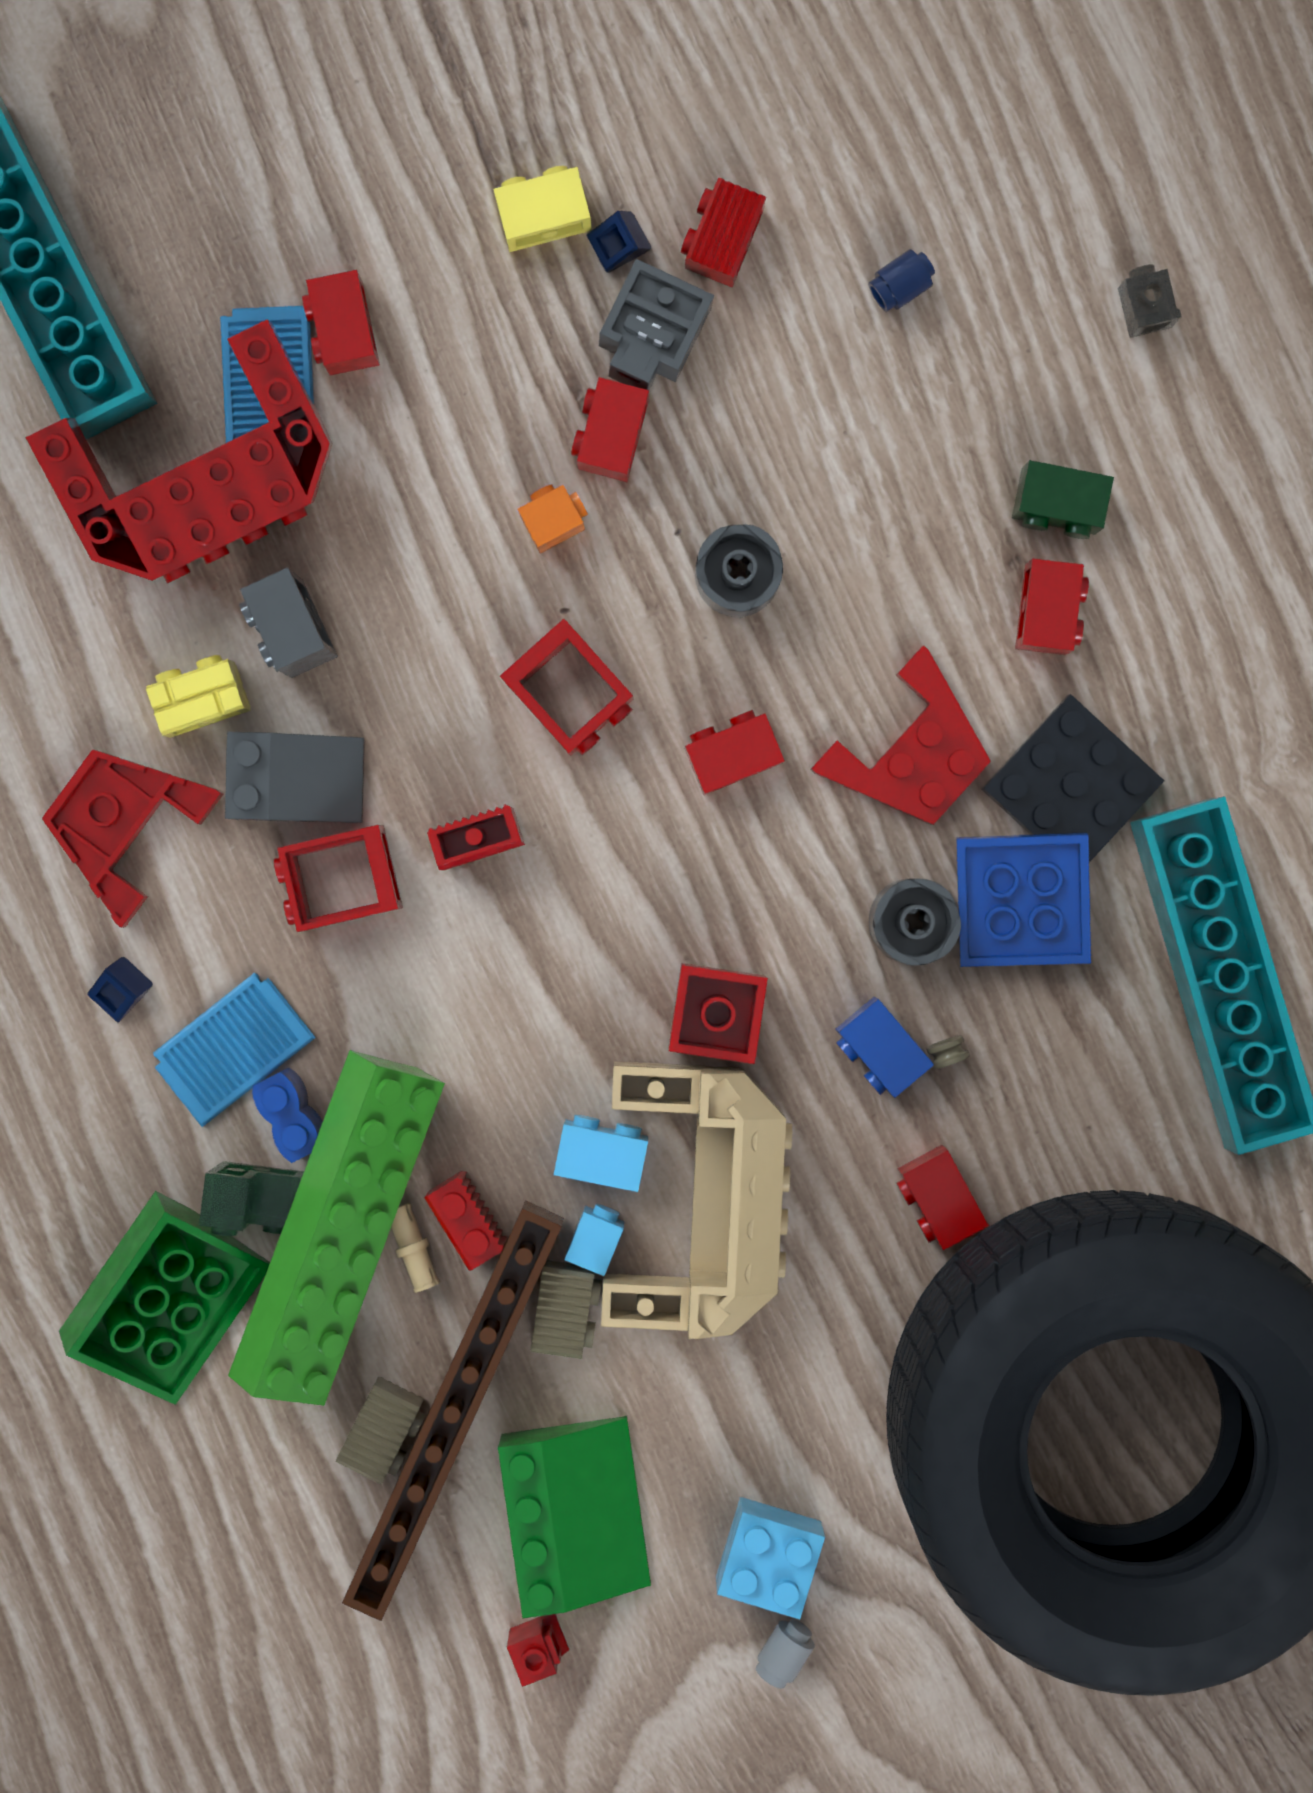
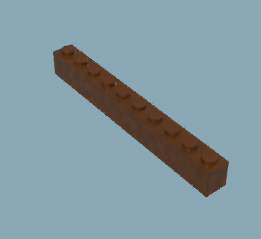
M525 1200L348 1587L342 1604L382 1621L561 1230L563 1217Z

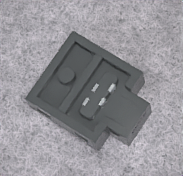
M636 259L599 333V347L615 354L609 366V377L623 384L650 390L657 374L676 382L712 309L714 295Z

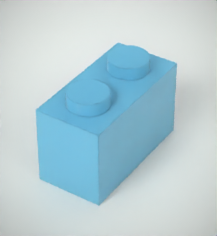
M575 1115L574 1121L565 1119L554 1175L638 1192L648 1146V1136L641 1135L642 1128L623 1123H617L616 1129L599 1126V1119L584 1115Z

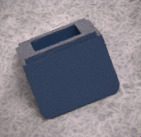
M631 211L615 212L586 235L606 273L612 272L651 249L648 239Z
M121 957L103 971L87 995L119 1023L150 990L153 983L127 958Z

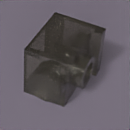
M1149 264L1131 270L1129 272L1130 278L1125 279L1118 288L1129 338L1172 328L1182 316L1180 309L1176 307L1168 269L1156 271L1155 266ZM1153 289L1156 301L1148 300L1145 296V291Z

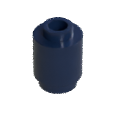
M909 249L875 272V278L868 282V286L874 299L885 312L892 308L898 310L933 286L931 276L935 274V270L923 252L916 254L913 250Z

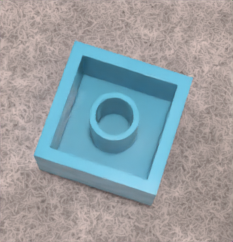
M740 1497L716 1574L717 1595L800 1620L825 1540L822 1522Z

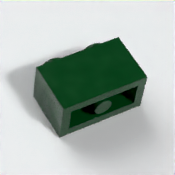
M1029 460L1021 469L1012 519L1022 520V526L1028 529L1045 531L1048 529V526L1065 529L1064 535L1089 539L1090 534L1096 535L1104 528L1114 477Z

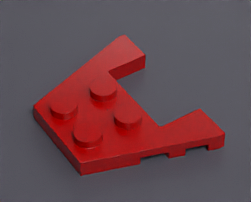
M923 645L896 674L901 681L928 704L916 720L871 769H868L837 740L810 770L816 775L832 780L850 790L866 795L925 823L934 825L991 760L931 653Z
M92 749L44 814L42 820L71 861L76 863L86 877L94 894L102 900L112 914L110 916L119 927L125 928L148 896L113 871L118 861L163 800L170 803L195 823L201 825L224 793L220 790Z

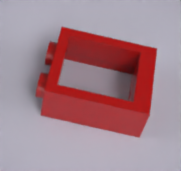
M562 619L500 675L507 686L570 756L576 751L584 755L601 739L597 732L603 726L610 722L615 727L633 710L628 705L634 700L631 692L565 619ZM569 643L617 695L571 738L565 734L522 686Z
M374 825L277 848L279 858L274 859L275 873L279 883L286 884L289 897L288 900L283 902L288 924H295L297 932L403 908L384 825ZM365 841L379 903L312 918L297 856Z

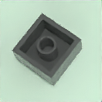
M287 567L240 589L245 600L239 604L241 612L249 627L255 626L256 630L261 634L263 642L258 643V648L269 668L273 666L276 672L280 671L294 678L338 657L303 579Z

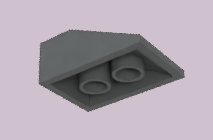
M227 732L225 819L363 823L365 738L286 733Z

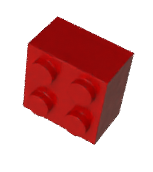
M681 963L668 1051L755 1064L768 978L764 975Z

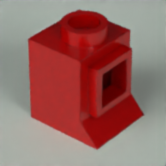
M556 1614L540 1616L510 1628L507 1641V1650L522 1687L557 1674V1666L561 1663V1657L569 1651Z

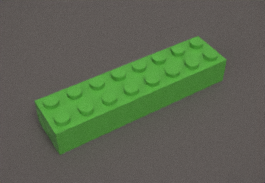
M349 1050L228 1374L231 1379L252 1397L325 1405L445 1085L444 1082L423 1070Z

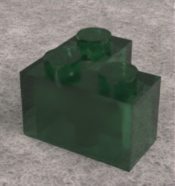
M227 1161L221 1162L205 1173L199 1226L211 1227L212 1234L221 1236H236L238 1231H243L250 1224L263 1225L262 1231L267 1233L281 1234L304 1171Z

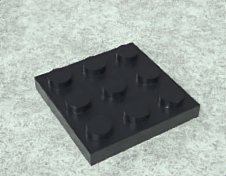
M1069 694L981 790L1030 835L1088 833L1090 863L1165 780L1074 696Z

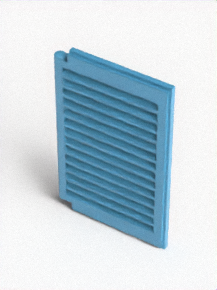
M303 306L232 309V317H220L226 443L269 422L227 340L267 319L272 322L312 404H314L311 323L307 321Z
M253 973L154 1051V1057L160 1061L155 1069L201 1127H203L252 1089L253 1085L261 1082L316 1037L269 978L261 982L259 975Z

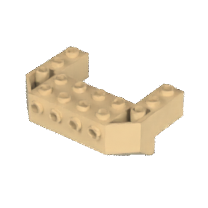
M615 1061L612 1110L697 1114L689 1277L605 1273L601 1327L688 1331L689 1339L732 1335L778 1294V1278H785L786 1252H780V1235H787L788 1209H782L783 1192H789L790 1166H784L785 1149H791L792 1123H786L783 1112L741 1067Z

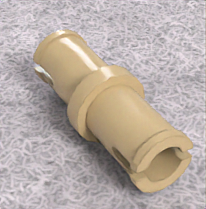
M410 1202L399 1206L391 1229L399 1247L395 1250L397 1257L403 1258L414 1287V1293H417L441 1282L437 1277L426 1248L430 1246L428 1238L422 1237Z

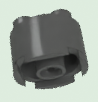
M728 525L714 531L702 544L696 561L695 581L702 599L713 610L736 618H743L762 610L774 598L782 580L783 562L779 547L767 532L754 525ZM741 563L747 565L745 574L748 578L745 579L739 576L734 579L730 576L732 570L730 564L736 567Z
M909 878L897 880L889 884L876 896L869 913V932L877 947L889 958L907 965H925L946 956L956 944L961 930L959 911L951 893L940 884L927 879ZM917 911L921 912L918 919L924 923L921 929L913 928L909 932V923L905 921L906 915L916 914Z

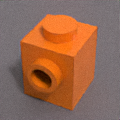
M551 484L535 491L530 495L532 501L517 509L540 554L584 531L585 527L581 518L588 515L578 494L574 492L569 495L564 485L554 489Z

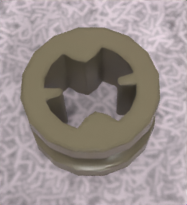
M962 1035L939 1041L926 1048L928 1054H933L935 1057L933 1062L934 1069L950 1066L970 1056L968 1050L962 1049L961 1045L964 1042Z

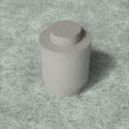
M791 1619L789 1622L779 1621L757 1657L759 1663L756 1666V1671L759 1676L770 1685L780 1689L784 1688L787 1683L793 1682L815 1648V1644L811 1639V1631L804 1624L794 1619Z

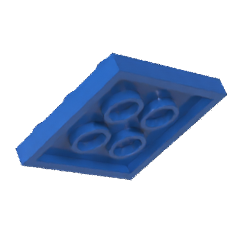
M1088 833L956 837L958 910L961 920L959 934L960 967L1091 964Z

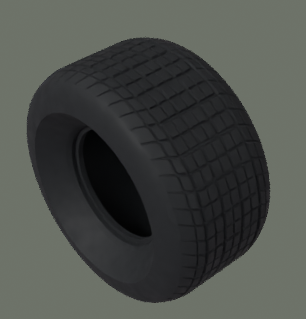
M1107 1190L1090 1191V1193L1081 1192L1056 1197L1010 1214L986 1228L965 1244L935 1275L915 1305L904 1327L894 1356L888 1384L886 1407L888 1448L900 1495L932 1570L948 1595L954 1600V1603L992 1641L1033 1668L1065 1682L1115 1694L1157 1696L1196 1691L1244 1676L1278 1658L1313 1630L1312 1279L1294 1263L1288 1261L1289 1259L1228 1221L1207 1210L1204 1211L1200 1207L1180 1200L1176 1202L1173 1198L1151 1193L1147 1196L1144 1192ZM1128 1337L1163 1338L1182 1343L1199 1351L1207 1362L1218 1389L1221 1405L1220 1435L1217 1448L1207 1471L1199 1483L1180 1502L1154 1517L1139 1522L1108 1525L1087 1522L1071 1517L1051 1506L1034 1491L1029 1473L1027 1453L1031 1421L1043 1393L1051 1381L1071 1361L1098 1345Z

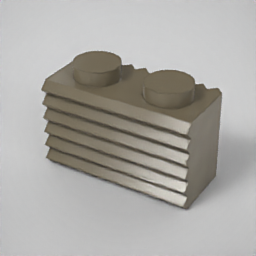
M546 1260L542 1269L531 1352L582 1359L583 1347L592 1348L596 1322L587 1321L589 1306H598L602 1280L594 1279V1272L575 1264Z
M378 1377L335 1462L381 1485L387 1473L396 1476L407 1453L401 1450L400 1447L406 1435L415 1438L426 1414L419 1411L424 1399L421 1396H416L413 1392H408L406 1389L393 1384L391 1381L385 1380L383 1377Z

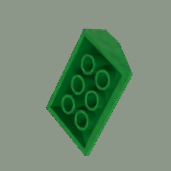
M155 1191L60 1328L59 1334L65 1354L70 1358L176 1405L266 1275L270 1262L191 1208Z
M627 1416L501 1434L498 1453L522 1619L566 1613L651 1586Z

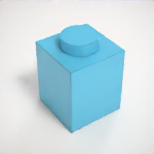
M596 1204L594 1209L585 1206L564 1260L605 1276L624 1230V1221L618 1219L619 1213L601 1204Z

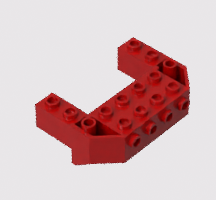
M267 319L227 339L269 422L117 497L75 418H64L25 437L92 561L151 581L163 576L168 584L190 573L191 571L187 564L200 557H203L205 563L209 564L229 554L230 552L226 545L239 538H242L244 544L248 545L269 534L265 527L266 525L281 518L284 526L308 515L304 507L315 501L333 443L315 404H312L271 321Z

